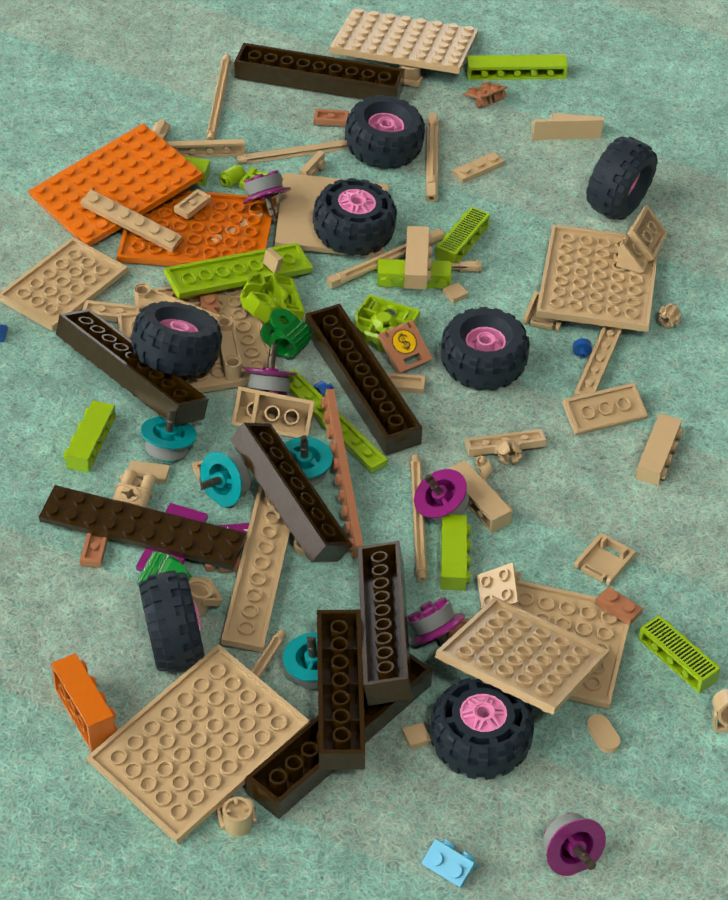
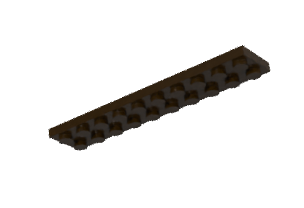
M54 485L39 515L40 522L83 533H90L99 537H106L118 542L232 571L247 539V533L58 485Z

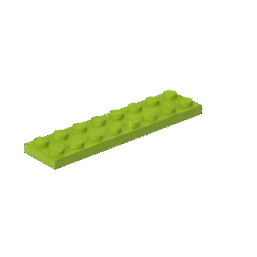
M297 242L271 247L283 257L280 271L277 273H273L263 264L266 249L165 267L164 275L176 296L180 299L245 286L250 275L258 272L263 273L264 279L267 282L272 275L292 277L312 273L313 266Z

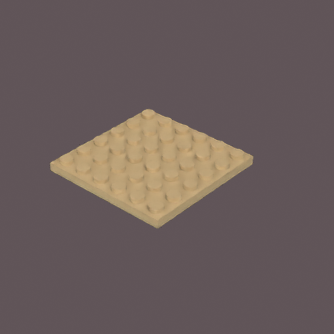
M519 580L516 583L519 602L512 604L513 606L609 650L607 658L568 700L610 709L629 625L596 605L597 597Z
M494 597L436 651L435 658L461 670L465 674L482 680L486 684L499 688L504 693L511 694L525 703L534 705L543 712L554 715L607 658L609 650Z

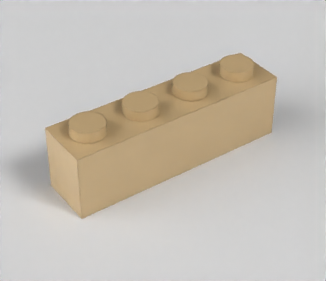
M407 226L404 289L426 290L427 282H431V271L427 270H431L432 259H428V257L432 258V246L428 245H432L433 234H429V227Z
M659 413L637 467V480L658 486L661 479L665 480L668 472L666 466H670L673 459L671 453H676L678 441L676 440H681L684 428H681L682 419Z
M464 460L447 468L456 470L463 475L467 483V493L469 496L468 508L491 533L511 524L512 508L500 498L499 494L488 485L484 478H481L473 466H470Z

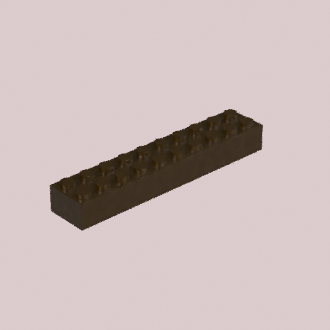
M243 43L234 61V72L237 79L357 99L375 97L376 95L394 96L399 99L404 87L405 69L249 43Z
M341 304L306 313L305 323L311 329V340L385 455L422 444L421 424Z
M87 309L59 314L56 335L96 365L98 369L105 372L110 378L127 389L133 396L141 400L146 406L154 410L159 416L167 420L168 412L176 408L174 426L193 423L205 418L209 398L178 375L165 374L162 371L150 368L147 364H143L133 352L132 341L92 310Z
M393 541L358 547L363 685L368 706L413 699L404 562L400 542Z
M411 653L410 665L413 699L368 706L363 685L365 743L431 686L432 669ZM318 716L246 776V793L278 819L335 771L319 770Z

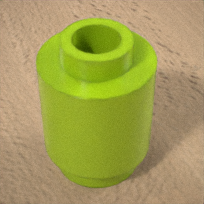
M233 165L220 173V182L223 186L231 188L241 181L246 172L241 165Z

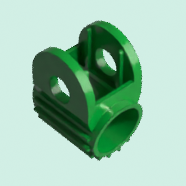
M283 308L274 309L269 316L270 323L264 324L260 330L262 340L271 348L272 343L277 344V354L285 358L295 357L309 343L312 335L311 329H309L305 322L299 320L292 312ZM280 318H284L285 320H287L286 323L283 324L280 321Z
M152 552L136 582L139 584L150 575L173 570L176 573H186L188 581L192 576L177 558L161 552Z

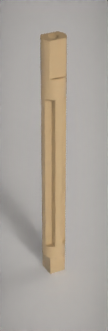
M437 113L428 114L427 202H436L438 200L439 121Z
M439 228L429 232V234H433L432 245L444 239L445 234ZM406 243L327 277V285L334 289L377 269L378 259L398 260L405 257Z

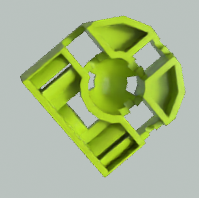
M263 273L251 274L239 297L243 309L248 310L254 317L262 320L264 324L270 323L269 316L276 308H283L292 312L299 320H302L305 314L294 280L290 277L272 275L269 281L266 282ZM280 318V321L285 324L287 320Z
M369 294L355 314L354 325L367 345L373 340L374 344H377V351L386 352L376 332L385 333L386 330L403 323H408L411 320L417 325L420 319V310ZM389 309L395 311L396 315L389 312Z

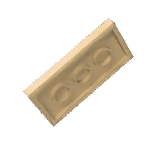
M635 382L566 398L562 401L575 436L647 419L648 417Z

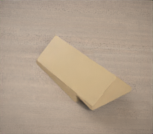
M553 113L548 119H535L531 122L532 140L598 139L601 137L604 117Z
M648 205L644 206L620 243L616 267L640 273L644 272L648 262L655 259L668 232Z
M238 386L231 425L241 426L243 422L270 423L279 435L294 438L301 437L302 435H307L308 437L313 421L315 401Z

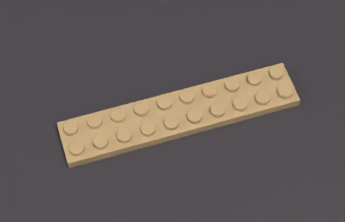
M259 484L247 539L244 544L222 634L221 645L263 653L290 529L287 528L281 515L275 510V506L265 495V491Z

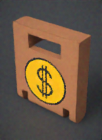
M413 320L388 329L385 333L381 332L378 334L396 374L405 373L431 362L432 357ZM418 354L416 356L417 362L406 365L404 359Z

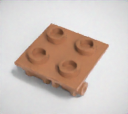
M484 82L481 84L482 86L471 87L467 92L462 93L464 96L476 98V107L483 108L488 106V104L491 105L492 102L496 103L504 100L506 92L503 90L508 87Z

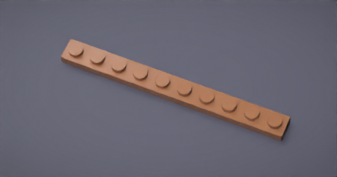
M326 389L325 396L321 398V408L325 411L324 424H327L326 436L327 439H330L329 448L333 454L332 469L336 471L335 485L339 487L338 501L342 503L341 517L345 520L344 532L353 544L348 551L351 552V558L355 559L358 558V547L364 545L334 389Z

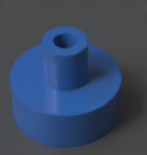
M585 338L577 339L573 343L574 354L581 358H586L592 352L591 341Z
M320 381L313 386L323 397L325 396L326 389H334L331 383L326 384L324 381Z

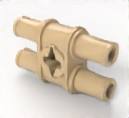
M125 469L121 482L115 487L116 491L112 499L147 508L148 502L153 496L151 490L156 480L155 475L145 473L140 487L133 486L136 471Z

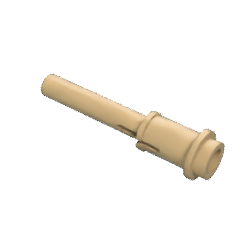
M475 259V261H459V263H451V270L476 272L478 274L482 270V264L478 259Z

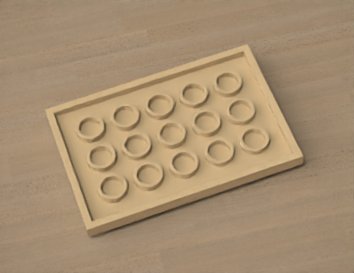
M72 237L0 292V302L53 332L57 329L59 314L80 311L86 300H94L128 273V267Z

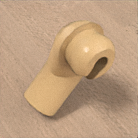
M478 456L475 463L480 471L479 475L487 481L492 473V466L484 456Z

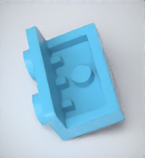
M435 839L421 864L462 888L473 869H477L479 866L473 862L476 857L464 850L460 854L454 850L456 845L446 839L442 842Z

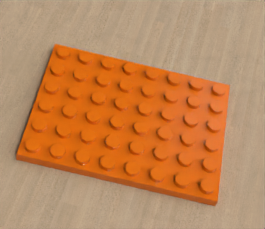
M142 123L39 185H36L28 190V193L74 238L89 246H93L122 227L81 206L82 199L91 189L140 215H144L202 180L204 176L198 168Z
M184 190L142 215L182 236V241L173 253L124 228L116 256L117 261L176 266L266 249L272 217L269 216L268 210L265 208V200L243 204V201L249 197L248 195L204 192L211 196V202L187 220L174 212V206L194 192ZM272 197V202L275 207L276 198ZM260 213L263 214V216H262L261 218H260L258 215H252V214H260ZM243 218L246 219L247 226L239 225L242 223ZM230 228H235L236 232L230 233L228 230ZM216 234H219V235L222 236V240H221V241H220V238H219L218 236H216ZM211 238H215V239H217L218 241H217V242H213V241L211 240Z

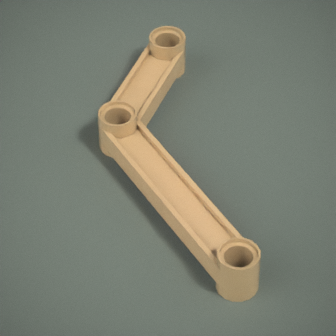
M139 283L134 287L135 305L139 308H144L151 303H159L161 301L181 302L182 304L192 305L153 290L147 283ZM203 309L218 321L223 337L220 352L224 375L228 380H238L242 376V360L240 358L233 318L230 315H218Z

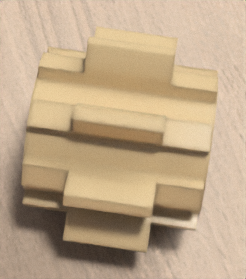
M667 304L658 311L659 316L657 318L661 326L667 328L674 325L677 326L681 320L680 316L682 313L677 305Z

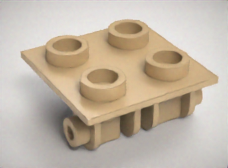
M514 563L477 575L481 609L494 597L511 605L519 602L516 583L519 582L522 576L519 571L516 572L514 570Z

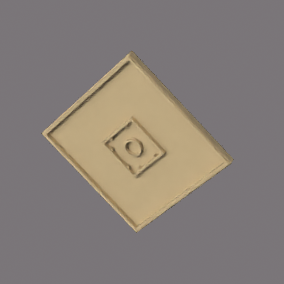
M283 173V187H291V190L281 194L274 247L298 242L301 249L305 251L347 255L345 253H337L332 248L326 247L322 240L318 238L313 224V212L317 196L320 195L321 191L328 184H334V181L340 179ZM376 183L384 191H388V184ZM382 247L381 250L376 253L371 252L369 253V255L365 256H354L373 258L380 254H383L384 247Z

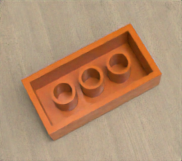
M74 653L51 663L54 687L90 751L93 752L117 731L114 722L116 715L113 708L106 705L107 701L104 693L96 688L97 683L94 676H89L87 673L88 669L83 659L80 660L77 654Z

